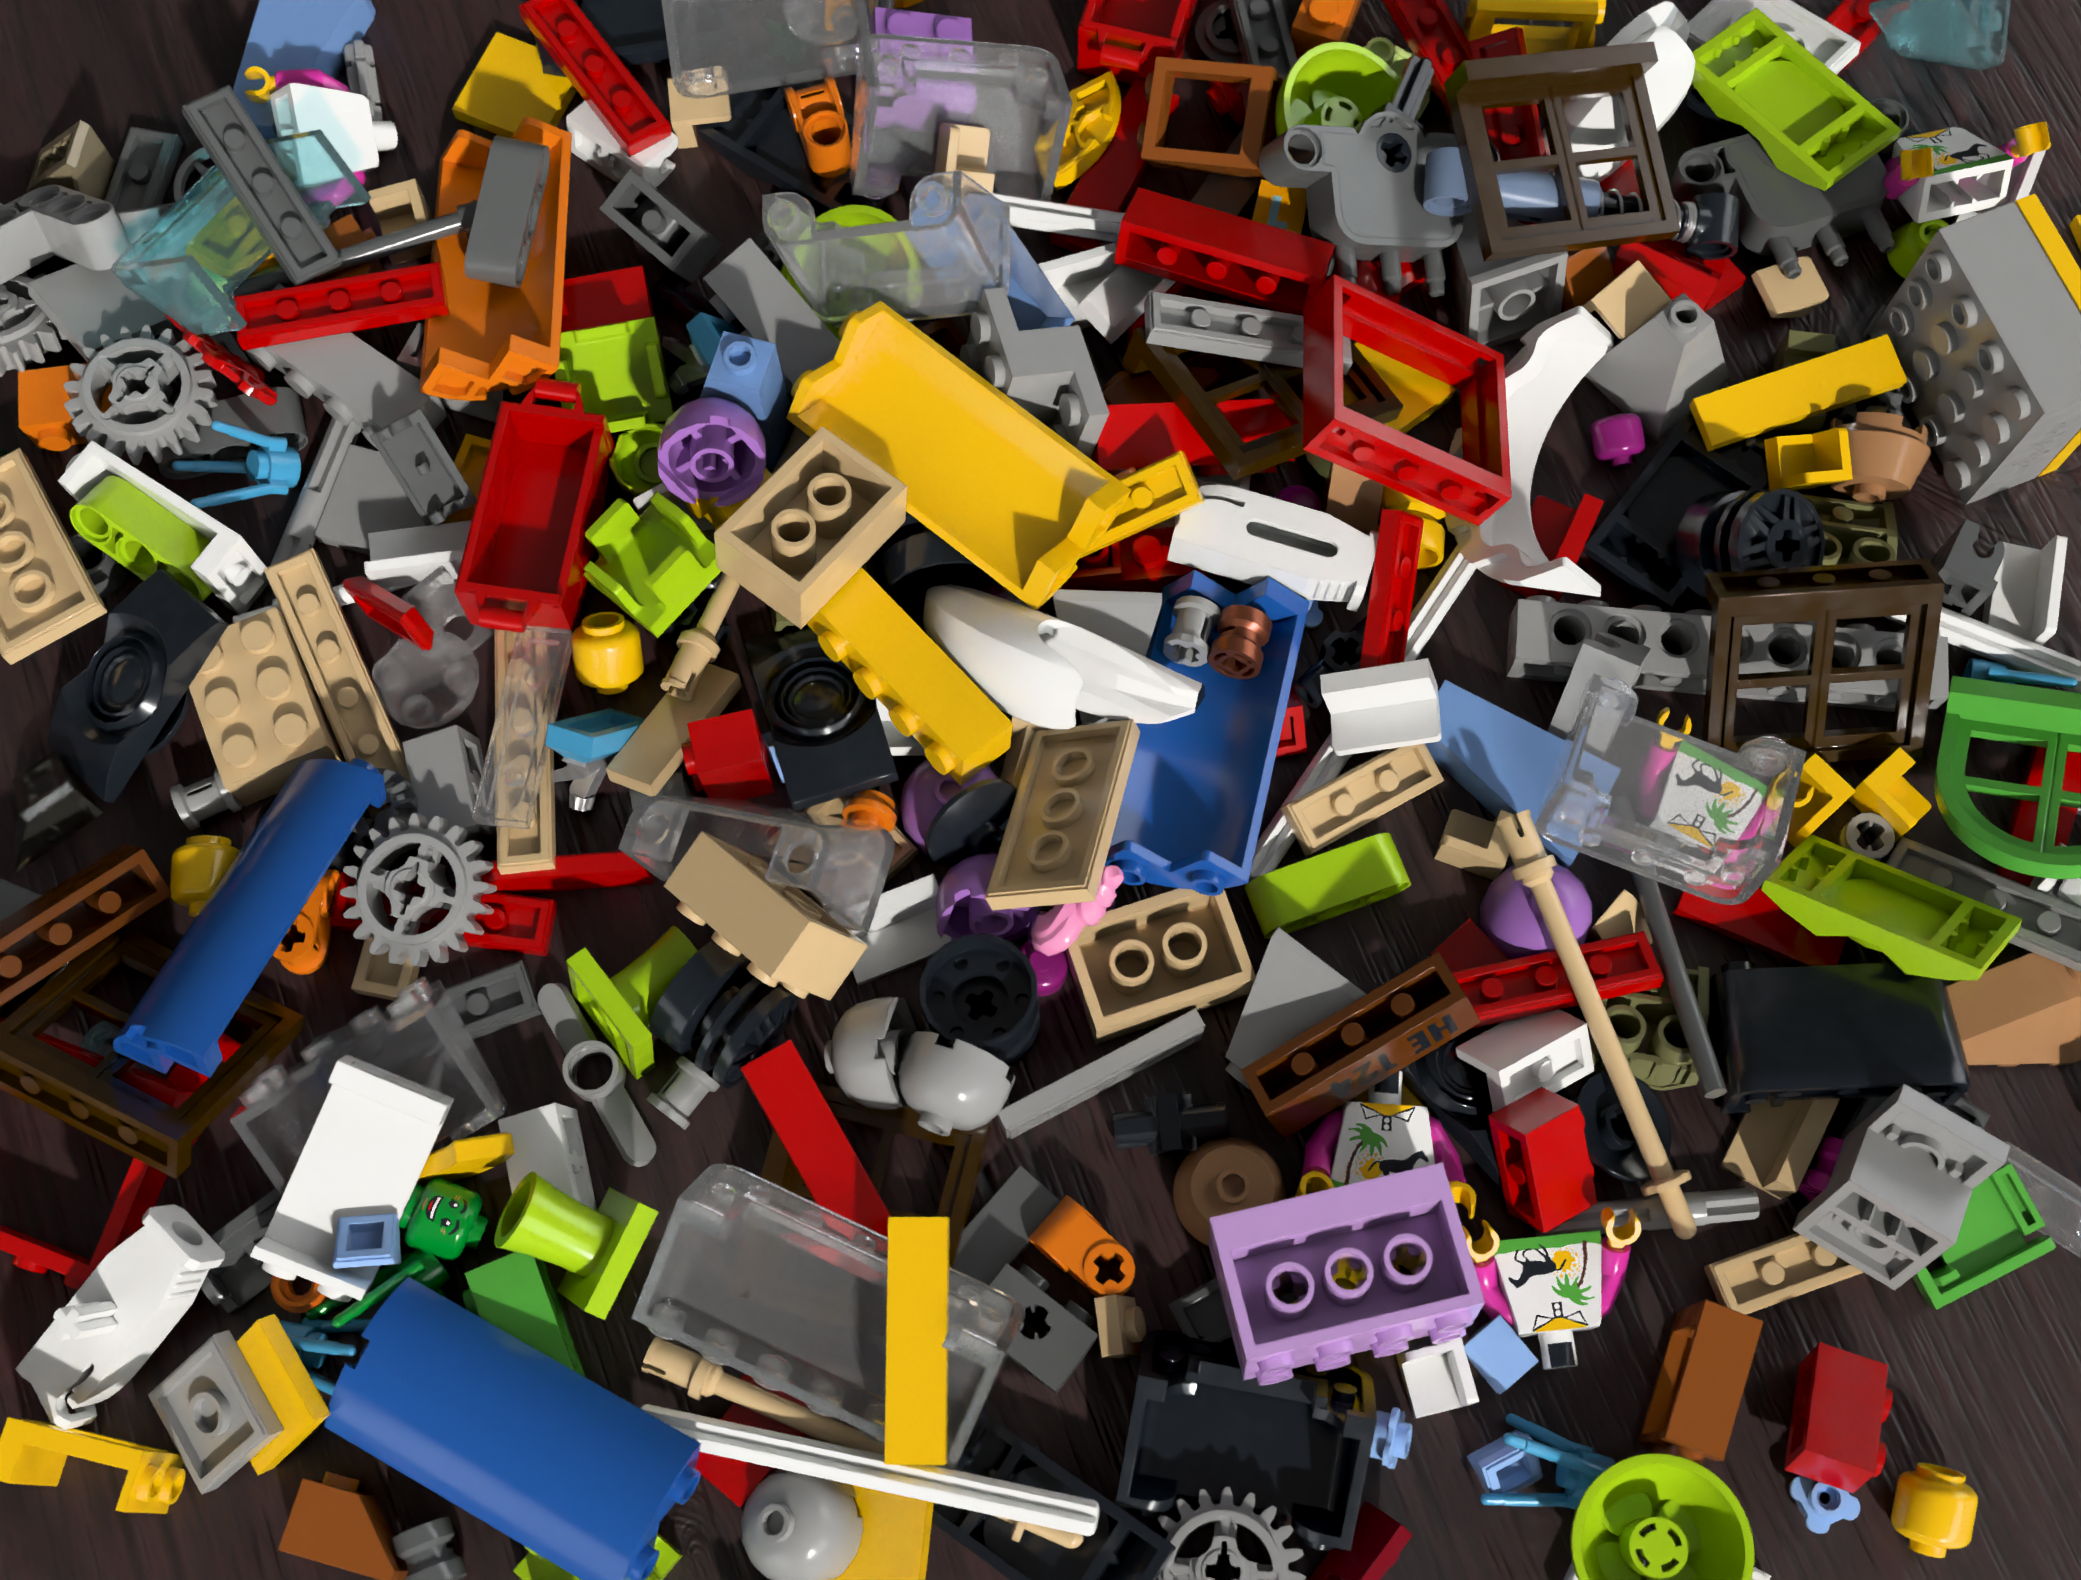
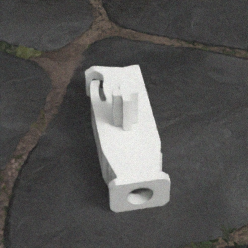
M1227 485L1199 487L1205 502L1175 516V529L1167 560L1251 585H1255L1270 577L1306 600L1348 602L1347 609L1357 612L1373 566L1379 532L1371 530L1369 535H1366L1328 513Z
M175 1204L149 1207L142 1216V1223L145 1226L105 1256L68 1304L55 1311L53 1315L55 1320L16 1367V1371L33 1386L52 1424L64 1430L91 1424L97 1417L95 1404L114 1395L135 1376L191 1307L209 1270L219 1267L225 1259V1252L185 1209ZM71 1390L73 1394L67 1398V1403L72 1409H75L76 1413L74 1414L68 1412L65 1402L66 1394Z

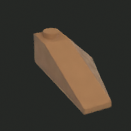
M2032 952L1985 971L1978 980H1961L1946 986L1968 1065L2008 1067L2019 1064H2049V1066L2070 1065L2081 1061V972Z

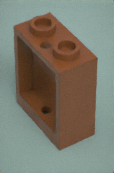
M1156 56L1154 72L1150 71L1145 82V99L1149 102L1147 120L1140 124L1137 135L1138 151L1142 152L1141 159L1153 168L1265 179L1258 164L1259 154L1262 148L1275 138V104L1284 78L1272 66ZM1175 78L1250 84L1239 155L1164 147Z
M1708 1300L1678 1310L1638 1443L1654 1449L1653 1454L1675 1455L1691 1460L1701 1466L1703 1463L1724 1460L1764 1321Z

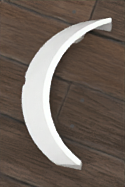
M1577 306L1534 326L1520 339L1525 346L1505 366L1512 498L1479 526L1447 512L1445 522L1448 531L1455 536L1461 549L1459 552L1482 573L1495 580L1516 586L1600 597L1601 585L1569 558L1561 557L1553 561L1548 560L1536 539L1530 509L1534 469L1550 426L1562 405L1581 379L1614 346V335L1584 307ZM1462 428L1457 429L1449 450V454L1463 459Z

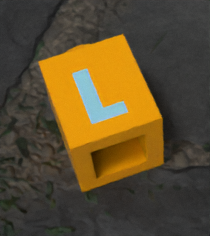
M1261 179L1252 220L1302 235L1307 211L1306 188L1279 187L1272 185L1267 180Z

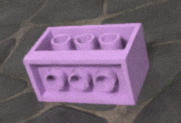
M1443 1162L1219 1215L1209 1219L1208 1245L1243 1380L1257 1377L1258 1383L1261 1386L1288 1380L1293 1377V1368L1315 1363L1318 1372L1346 1366L1351 1363V1354L1371 1349L1376 1358L1398 1354L1409 1349L1407 1341L1429 1335L1433 1344L1461 1338L1467 1334L1465 1327L1473 1324L1485 1303ZM1393 1265H1403L1409 1268L1413 1275H1403L1397 1272ZM1337 1278H1345L1348 1281H1352L1356 1287L1354 1290H1346L1339 1287L1335 1281ZM1290 1292L1292 1295H1296L1298 1297L1297 1303L1286 1304L1284 1301L1278 1300V1293Z

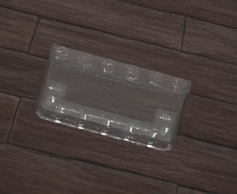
M722 1163L710 1165L678 1197L631 1319L646 1325L654 1335L660 1338L677 1340L700 1351L706 1360L714 1364L731 1366L753 1377L754 1381L761 1387L772 1391H782L805 1402L813 1412L827 1417L834 1416L859 1428L860 1432L867 1438L885 1443L888 1237L740 1167ZM949 1267V1327L942 1345L943 1348L948 1350L947 1464L934 1466L955 1470L1026 1313L1023 1306L1010 1295Z

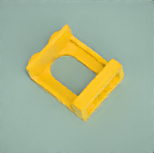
M7 1417L0 1437L1 1482L58 1486L67 1456L69 1455L128 1470L115 1510L129 1513L167 1514L169 1505L177 1501L184 1486L186 1474L185 1470L182 1469L183 1460L179 1453L78 1428L64 1430L51 1422Z

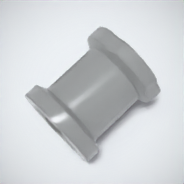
M1189 595L1177 599L1173 608L1176 620L1172 634L1165 638L1163 644L1164 655L1177 664L1189 667L1206 664L1210 651L1208 640L1212 628L1218 624L1221 613L1219 607L1212 601L1200 596Z
M217 768L214 770L213 776L184 787L181 784L170 787L174 806L181 820L190 831L199 828L200 821L228 809L237 812L242 810L243 804L224 788Z
M681 1055L677 1060L679 1068L658 1094L651 1093L646 1100L686 1130L690 1125L688 1117L709 1091L716 1092L720 1085L704 1071L697 1068L694 1063Z

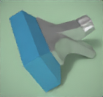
M700 312L686 325L692 342L689 347L673 337L663 336L662 346L686 363L680 366L668 379L669 387L674 393L682 396L694 387L704 384L723 331L739 335L746 329L744 326L732 322L728 324L726 320Z
M608 708L548 724L545 745L562 755V761L567 763V766L554 770V783L573 780L569 790L570 808L583 812L591 811L595 794L607 773L606 767L643 723L645 718Z

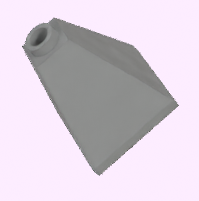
M1470 212L1463 215V230L1458 240L1447 247L1460 334L1491 348L1521 338L1538 323L1561 314L1568 252L1484 261L1473 213ZM1507 219L1508 227L1524 226V224L1517 220Z
M1684 292L1671 299L1670 302L1627 338L1617 341L1613 348L1585 375L1624 414H1637L1641 418L1644 433L1655 443L1690 413L1689 404L1694 398L1716 391L1729 377L1714 320Z
M1059 589L1053 595L1056 618L1084 628L1146 657L1160 613L1162 593ZM1078 710L1082 725L1118 721Z
M1278 927L1271 936L1225 1057L1231 1062L1225 1070L1250 1089L1240 1071L1241 1069L1367 994Z

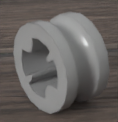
M1872 812L1861 813L1853 817L1841 829L1838 836V845L1877 861H1880L1890 852L1895 841L1894 830L1890 823L1881 815ZM1870 830L1876 839L1873 841L1872 846L1868 845L1863 849L1857 844L1856 840L1861 834Z

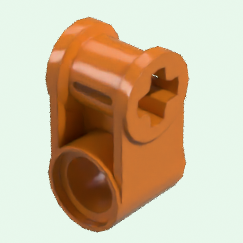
M833 76L825 77L822 84L797 91L792 87L784 88L785 99L796 133H799L812 171L826 178L838 177L844 174L850 168L853 158L848 125Z
M327 869L273 953V956L280 960L281 964L291 973L298 975L311 974L318 970L327 959L333 926L330 925V920L341 877L337 870ZM290 945H293L292 951H289Z
M1067 1195L1062 1198L1028 1237L1029 1241L1047 1259L1062 1271L1069 1273L1097 1298L1110 1295L1123 1296L1128 1292L1133 1283L1135 1264L1132 1255L1107 1233L1102 1225L1085 1208ZM1114 1259L1119 1261L1121 1266L1118 1275L1122 1281L1117 1284L1114 1280L1109 1279L1104 1284L1097 1281L1099 1268L1096 1263L1101 1260L1108 1265Z

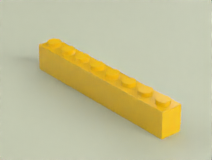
M766 468L763 471V481L760 487L772 476ZM754 493L745 500L729 506L714 507V502L716 503L719 497H710L711 500L696 498V504L685 502V504L697 518L704 516L715 527L716 531ZM862 567L807 623L817 634L819 644L826 655L834 662L841 660L853 672L854 681L862 693L869 699L877 698L889 710V717L897 730L906 737L912 735L925 748L924 752L928 761L940 774L946 775L949 773L962 786L1010 749L1013 723Z

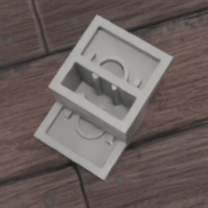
M1005 288L984 289L977 312H973L971 315V331L967 343L961 346L960 361L1087 457L1091 458L1109 416V410L1080 326L1019 331Z
M1903 1084L1845 1137L1827 1188L1798 1213L1792 1230L1891 1289L1896 1290L1956 1243L1973 1189L2005 1164L2010 1145L1987 1133L1980 1126L1970 1123L1936 1103L1927 1095L1919 1093Z

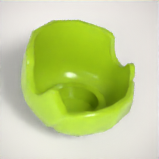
M646 423V427L631 429L626 433L620 434L612 457L609 458V466L618 484L624 491L635 498L663 483L658 473L657 446L664 424Z

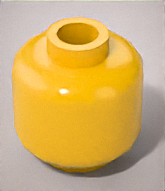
M617 612L591 614L582 620V625L572 633L571 648L575 675L584 685L596 688L597 692L601 694H618L627 690L628 684L637 680L643 673L644 660L640 631L631 621L625 620L622 614Z
M214 835L192 836L186 839V845L177 848L171 856L170 898L181 906L189 907V915L192 917L198 915L240 852L239 849L231 846L232 841L229 838Z
M1917 1463L1915 1470L1904 1472L1899 1476L1892 1508L1891 1523L1897 1532L1909 1538V1549L1923 1555L1945 1558L1947 1549H1960L1970 1543L1978 1505V1496L1973 1488L1965 1484V1474L1944 1466Z

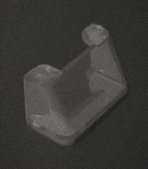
M883 33L870 34L863 37L860 42L857 62L850 184L853 195H863L871 199H882L894 194L899 189L901 175L934 178L940 122L985 127L990 130L986 170L995 174L994 184L998 193L1050 201L1072 108V100L1059 61L1047 50L1025 45Z
M961 170L934 173L919 181L911 194L910 220L843 228L834 221L822 223L816 221L814 208L810 202L797 193L781 192L763 195L762 222L764 232L811 309L823 322L833 327L840 328L844 320L856 310L861 312L879 301L885 303L907 321L972 315L973 312H977L984 289L1004 287L1008 296L1010 287V207Z
M1593 673L1583 690L1542 800L1535 825L1538 833L1561 846L1712 902L1736 905L1747 901L1781 864L1807 751L1790 746L1783 740L1772 736H1762L1743 744L1737 753L1635 716L1639 702L1636 693L1619 679L1606 678Z

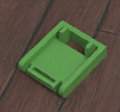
M2005 1163L1973 1189L1956 1243L1939 1256L1944 1266L1930 1273L1924 1267L1912 1277L1928 1307L1937 1310L2056 1248L2050 1235H2043L2027 1243L2025 1242L2022 1235L2026 1236L2046 1226L2012 1163Z

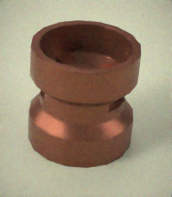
M1231 605L1225 607L1220 613L1217 624V632L1220 636L1212 642L1208 654L1210 666L1218 673L1229 678L1251 679L1256 677L1260 673L1263 662L1261 647L1265 646L1269 641L1272 630L1270 618L1262 611L1250 606Z

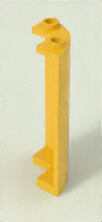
M882 301L861 312L858 310L852 312L839 329L838 335L842 339L834 359L814 371L811 369L806 370L794 383L791 390V395L794 399L786 419L810 437L822 426L904 483L907 486L906 511L1033 610H1037L1078 569L1076 565L1078 559L1086 552L1091 543L1094 546L1097 545L1132 490Z

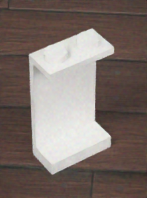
M91 440L81 453L75 455L69 461L65 473L58 482L77 502L105 477H120L209 539L211 542L191 565V568L218 599L238 615L246 613L269 585L264 568L267 567L241 535Z
M347 1054L336 1062L328 1080L332 1086L265 1236L254 1246L250 1257L263 1261L262 1269L269 1274L286 1280H295L298 1275L319 1284L317 1291L324 1296L341 1302H350L351 1298L361 1301L370 1290L380 1265L334 1269L333 1257L338 1217L398 1213L400 1222L454 1101V1098Z

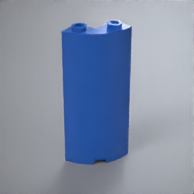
M1193 570L1163 587L1162 605L1146 657L1179 674L1202 683L1205 686V698L1193 714L1164 723H1136L1140 730V736L1105 866L1114 865L1122 870L1124 873L1122 883L1142 885L1146 882L1172 888L1193 889L1204 895L1216 896L1222 894L1224 888L1240 886L1249 881L1310 603L1270 577L1238 594H1234L1200 572ZM1182 596H1200L1215 603L1221 612L1225 607L1231 605H1245L1265 613L1272 621V630L1269 641L1265 646L1261 647L1263 662L1260 673L1251 679H1234L1215 671L1208 661L1202 666L1189 667L1168 659L1163 653V644L1166 636L1172 634L1176 620L1173 614L1176 600ZM1217 626L1212 628L1208 640L1210 648L1212 642L1220 636L1217 632Z
M353 758L350 763L332 759H310L296 766L113 1041L115 1052L165 1075L172 1064L177 1062L211 1078L223 1059L217 1042L368 805L380 808L386 800L384 776L380 774L377 768L367 761Z
M407 1277L388 1297L363 1331L361 1336L369 1340V1342L361 1351L359 1361L354 1365L350 1363L344 1365L328 1406L330 1415L326 1418L324 1427L581 1580H646L659 1557V1551L654 1546L660 1521L676 1502L680 1505L685 1504L698 1485L701 1472L696 1470V1464L701 1443L414 1279Z

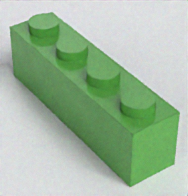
M514 1252L465 1273L470 1289L463 1291V1299L468 1311L585 1377L544 1260Z

